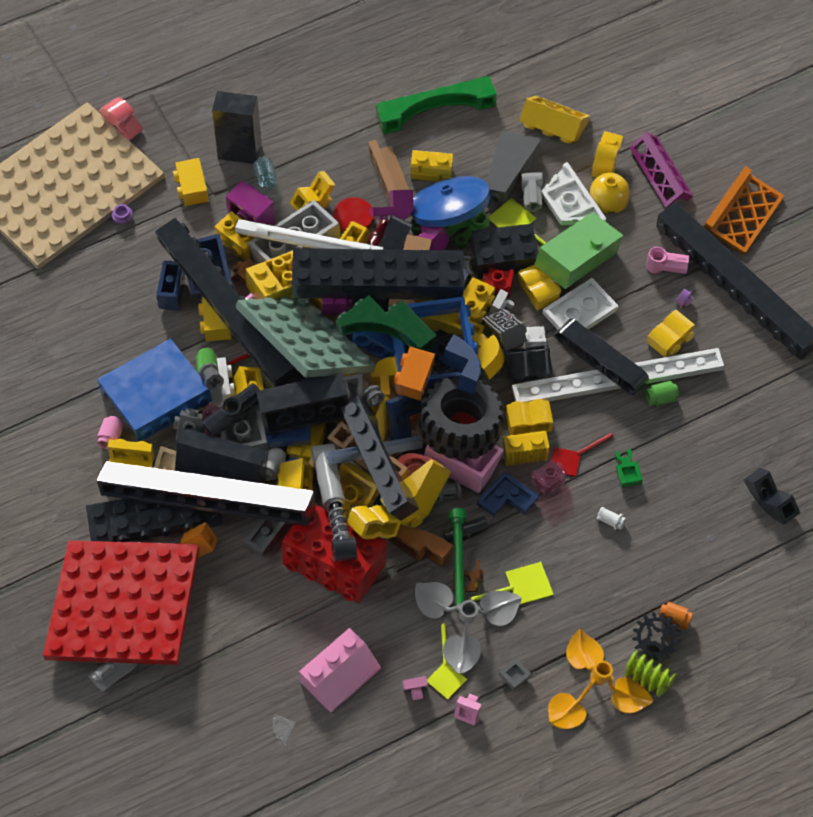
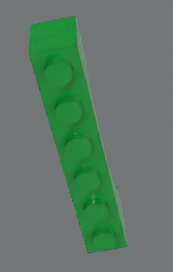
M490 76L479 77L434 90L422 91L417 94L382 101L376 104V118L382 134L402 130V125L410 118L433 108L463 105L475 107L478 111L494 107L497 102V93Z

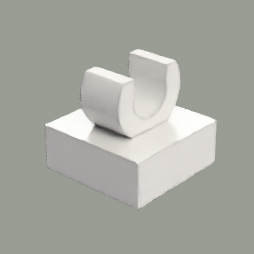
M500 290L488 315L504 307L513 308L514 302L505 300L507 292Z

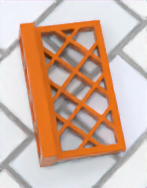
M746 166L704 225V228L714 237L742 255H745L784 198L783 194L751 175L752 170ZM750 182L758 187L759 191L750 192L748 184ZM765 195H772L777 199L776 202L767 203ZM760 196L762 204L754 205L751 197ZM747 197L749 205L740 206L738 198ZM764 208L766 216L757 217L755 209ZM751 210L753 218L744 219L742 211ZM737 211L739 220H730L728 213ZM754 222L756 231H747L745 223ZM741 224L743 232L734 233L732 225ZM727 226L729 234H722L717 230L718 227ZM745 237V247L738 244L735 238Z

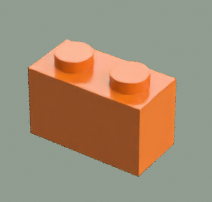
M410 347L408 353L403 354L400 366L403 367L401 372L396 373L393 382L396 385L397 394L421 401L435 363L434 353Z

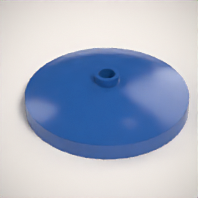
M471 176L452 177L435 182L419 191L413 197L412 219L426 227H445L466 221L479 214L488 205L491 198L488 184L480 178Z

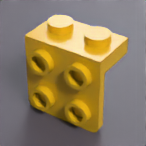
M109 439V462L148 468L153 466L155 456L152 444L144 441L128 442L124 439Z

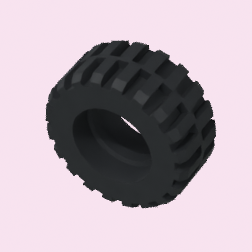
M453 376L452 379H442L440 384L438 382L433 384L424 394V399H422L419 416V428L422 438L425 439L426 444L430 448L434 447L435 452L438 454L443 453L448 458L457 457V460H464L466 457L474 459L477 458V455L483 456L488 453V450L494 448L500 437L504 419V406L500 401L501 398L496 392L493 393V389L488 384L485 386L483 381L478 380L475 392L472 395L457 388L459 376ZM454 411L465 412L475 417L478 422L459 424L449 420L445 414Z

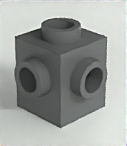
M186 409L180 412V417L175 416L173 429H177V441L186 429L204 433L205 427L202 425V414H198L199 411Z

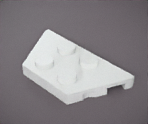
M568 162L564 163L562 170L555 174L551 182L541 191L542 198L560 225H574L591 212L606 222V217Z

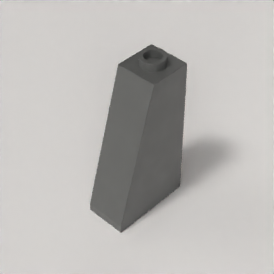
M501 131L487 180L491 194L490 202L505 204L520 182L521 173H526L539 154L540 138Z

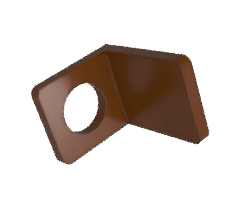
M476 560V571L464 570V576L469 577L471 580L468 586H464V592H479V583H483L484 569H479L480 560ZM455 570L453 571V591H454V592H456V591H455Z

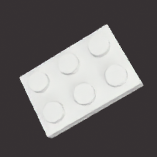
M591 278L544 308L543 314L557 330L570 318L590 329L618 311V305Z

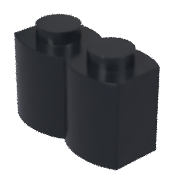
M548 345L515 348L506 351L508 376L513 378L514 381L526 380L528 376H534L537 379L546 378L547 374L552 373L550 348Z

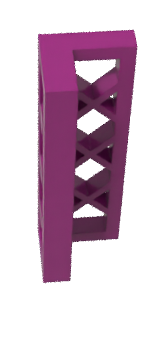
M646 132L630 146L631 151L666 208L677 202L680 198L689 201L694 197L656 135ZM645 143V154H640L637 148ZM649 158L655 159L654 169L648 168ZM658 173H663L665 176L663 184L657 183ZM672 188L675 195L668 200L666 197L667 189Z

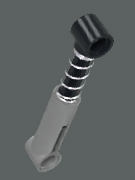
M335 445L312 446V462L314 468H316L323 506L329 513L328 518L331 521L333 561L356 560V540L347 531L348 525L345 523L347 518L343 514L345 512L343 508L345 506V498L337 464H329L326 459L328 452L335 451Z

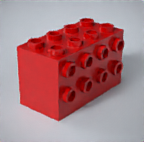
M316 505L309 525L294 524L282 543V565L290 571L302 574L309 581H315L323 585L329 591L339 593L346 600L360 604L386 565L388 541L379 536L373 539H364L346 520L345 523L348 525L347 531L356 540L357 559L334 562L331 549L333 535L331 533L332 528L330 527L331 521L328 518L329 513L327 510Z

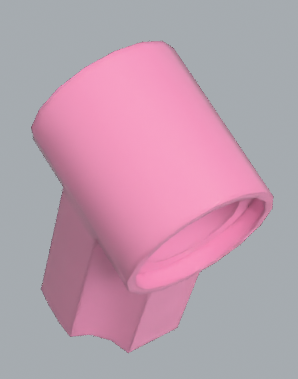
M653 247L649 251L646 268L654 274L662 271L686 274L689 257L687 255L667 253L661 247Z

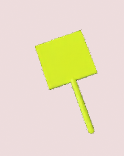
M511 198L491 214L489 220L497 227L531 224L536 220V217ZM535 234L536 240L540 244H546V242H544Z
M541 562L505 572L510 586L495 590L507 592L512 590L514 594L522 598L520 605L554 595ZM485 594L474 596L471 600H480Z

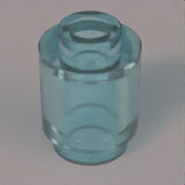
M266 157L258 158L253 164L258 184L263 188L273 187L276 184L277 175L272 160Z

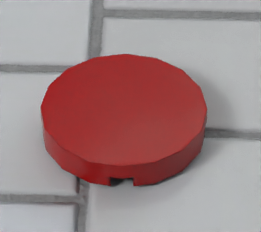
M358 197L343 199L334 209L333 218L339 223L340 231L342 232L346 231L350 222H355L368 229L374 222V216H370L369 208L372 207L371 204Z

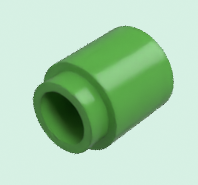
M203 348L198 351L196 356L198 374L200 368L207 363H214L218 368L217 355L213 349Z
M671 381L652 385L649 389H646V398L650 406L655 405L657 407L675 402L676 397L679 396L677 385Z

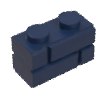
M165 260L162 263L156 295L158 308L179 310L185 274L174 261Z

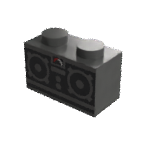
M503 308L482 318L487 337L490 338L494 335L504 351L527 341L525 334L527 328L524 322L519 321L513 313L510 314L506 309Z

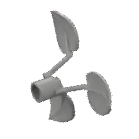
M438 582L417 583L415 587L417 606L426 617L439 619L443 616L444 611L452 612L459 610V618L465 622L463 636H452L443 646V655L446 662L459 674L471 670L481 655L479 641L476 638H467L469 623L476 619L477 613L486 615L487 621L494 626H506L514 619L522 600L520 596L511 592L491 591L486 593L480 600V606L484 611L472 600H466L461 605L457 604V606L448 608L453 602V594L445 584Z

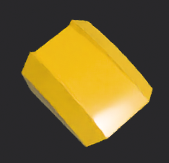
M342 463L338 472L345 498V506L343 507L345 512L343 514L346 516V520H348L352 508L357 506L370 508L378 497L379 491L372 475L356 465Z

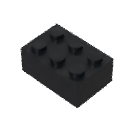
M533 223L471 231V248L473 258L475 259L477 279L483 278L484 273L488 274L489 268L505 271L513 269L514 274H518L519 271L535 265L538 247Z

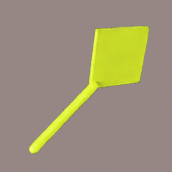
M445 624L441 625L442 649L447 641ZM444 655L443 664L427 679V683L447 700L467 681L462 674L457 673L446 662Z

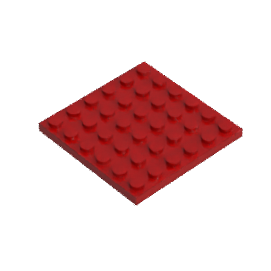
M68 540L43 652L44 660L179 665L200 550L198 544Z

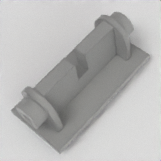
M104 663L88 677L103 693L138 664Z

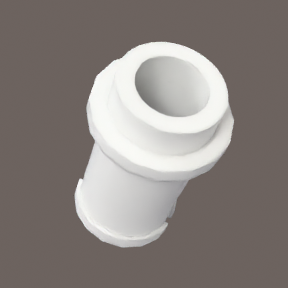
M604 507L599 510L598 517L596 518L598 521L600 520L613 526L614 530H622L626 522L623 514L618 515Z

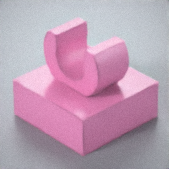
M426 676L402 681L404 691L411 689L413 700L423 698L421 687L428 685Z
M469 694L468 698L460 696L456 704L454 718L475 726L482 705L477 703L478 697Z

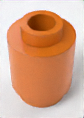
M668 601L667 605L662 604L658 615L660 617L661 613H665L664 619L667 620L672 617L671 624L679 625L676 629L681 630L683 628L687 630L693 613L689 612V609Z

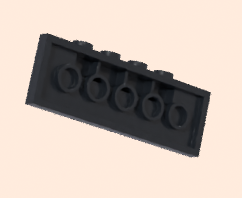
M120 499L86 505L91 541L131 542L135 540H150L153 537H169L175 533L187 532L205 522L209 527L223 525L221 513Z

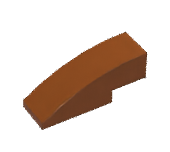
M400 525L396 536L386 538L417 561L426 556L440 567H443L453 556L452 544L434 534L417 528Z

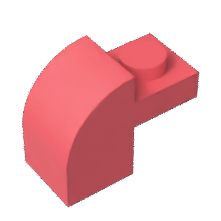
M115 98L99 109L102 116L109 123L115 125L119 132L128 140H131L144 130L133 113L135 111L122 98Z

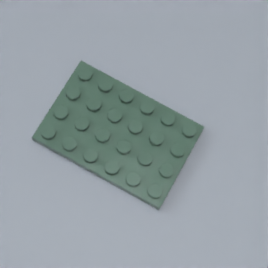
M267 297L265 299L249 298L237 301L235 308L304 377L329 376L343 373L344 375L374 372L376 364L369 359V356L364 354L346 335L342 336L337 331V327L320 309L316 308L309 298L282 297L281 299H272Z

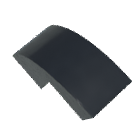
M759 468L743 479L756 502L777 522L785 525L800 514L794 496L777 489L770 471Z

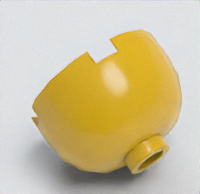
M604 173L595 178L591 184L589 194L602 213L608 214V212L613 211L619 213L629 203L630 189L622 176L616 173Z

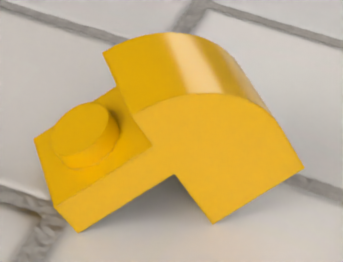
M604 131L596 150L592 177L597 178L604 173H614L617 156L624 136Z
M320 171L310 187L297 188L289 203L295 211H298L315 200L324 209L332 201L329 195L334 189L335 184L325 171Z
M474 331L472 341L477 343V357L481 363V374L490 380L502 367L504 352L494 335L488 339L483 333L478 334Z
M395 357L380 360L376 363L374 372L371 373L372 385H378L389 399L390 387L396 386L393 384L397 373Z

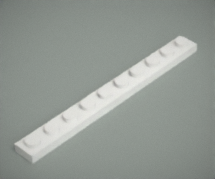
M719 348L635 363L648 374L649 381L646 384L724 369ZM597 370L512 385L514 400L524 403L532 402L535 399L554 401L621 389V387Z

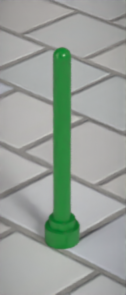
M461 508L448 511V518L451 521V525H453L456 606L457 604L461 605L465 601L462 525L466 520V510Z

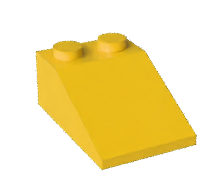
M430 459L404 480L411 490L419 510L401 521L402 525L417 527L428 516L451 473L449 468ZM380 498L382 504L385 506L383 499Z

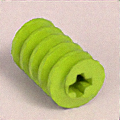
M636 650L626 666L625 677L629 678L633 675V682L636 683L641 680L642 687H646L649 684L648 690L650 692L657 689L656 695L658 697L662 696L671 687L677 673L669 677L670 669L667 668L663 673L660 672L661 664L654 668L653 659L645 663L646 655L643 654L638 659V650Z

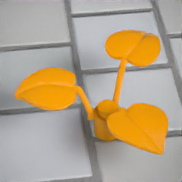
M579 629L572 636L566 650L567 660L575 669L581 670L586 667L588 671L592 670L590 674L591 681L576 701L568 693L556 694L550 700L548 715L551 725L560 729H573L581 725L587 713L585 708L579 704L594 684L604 685L609 682L610 690L614 692L611 701L620 712L632 714L652 704L653 699L648 691L638 682H633L631 678H618L614 687V677L611 676L612 666L607 661H602L604 652L596 640L588 636L582 629Z

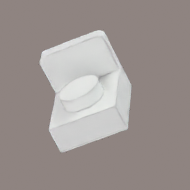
M544 326L526 327L527 341L524 342V348L547 344Z

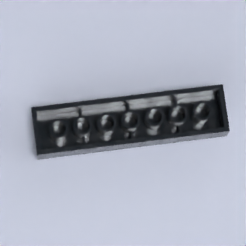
M293 248L292 298L365 299L367 296H370L372 299L441 300L463 297L464 251Z

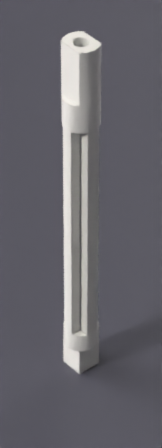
M240 219L235 227L237 234L309 248L384 249L379 246Z

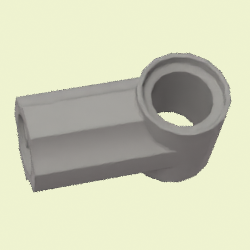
M521 173L524 209L529 212H537V210L542 209V173Z

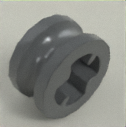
M378 385L368 387L362 395L370 407L379 405L385 398Z

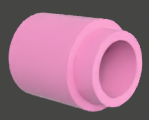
M110 416L104 418L97 435V444L100 447L108 449L109 439H120L124 424L118 417Z

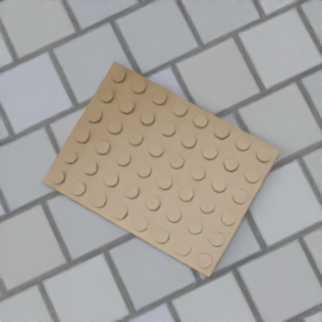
M87 102L0 163V233L39 270L109 219L117 205H128L165 178L164 172Z

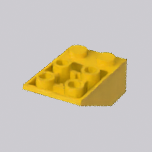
M293 251L246 269V287L255 299H265L267 297L272 299L292 298Z

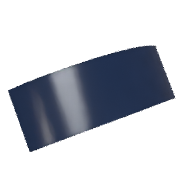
M453 335L445 349L442 363L462 371L457 388L473 395L480 374L479 359L468 343Z

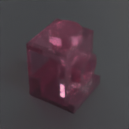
M550 460L538 470L531 472V481L544 496H547L565 483L566 469L560 462L555 463L553 460Z

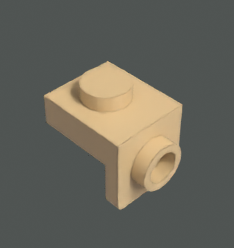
M161 446L155 465L150 468L175 471L176 451Z

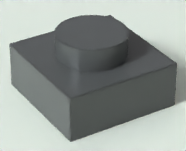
M515 658L499 671V676L515 691L531 678V673Z

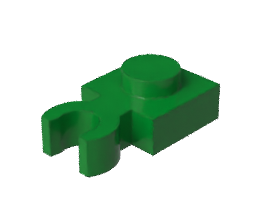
M627 449V457H621L619 451H616L615 460L619 464L616 465V472L621 488L639 485L643 482L638 462H631L632 451L630 449Z

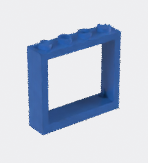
M464 297L407 304L419 318L458 313L463 340L478 355L477 343L472 341L474 326L468 320V317H471L469 305L465 304ZM391 336L397 372H401L403 366H400V363L405 353L403 342ZM462 371L430 375L425 389H430L436 382L440 384V380L445 378L452 379L453 376H459L460 378Z

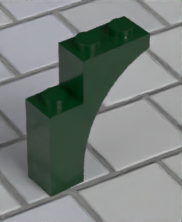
M367 296L365 299L358 300L348 312L341 313L336 320L337 331L342 336L355 332H378L392 336L409 347L427 352L437 345L436 334L403 300L398 304L391 305L387 312H385L370 296Z

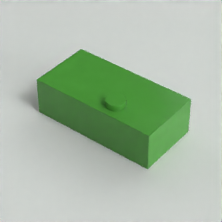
M591 212L541 246L535 266L566 289L618 252L623 235L595 213Z

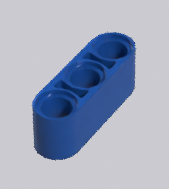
M367 331L353 333L352 341L381 360L395 357L391 336ZM403 343L404 352L406 354L407 345Z

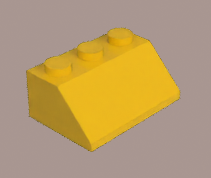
M533 96L526 99L519 122L524 123L523 126L532 130L538 128L542 130L544 135L551 137L556 135L561 137V141L571 144L579 140L591 116L542 97Z

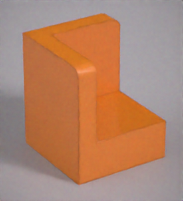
M205 522L185 532L180 544H198L200 549L199 558L214 550L218 538Z

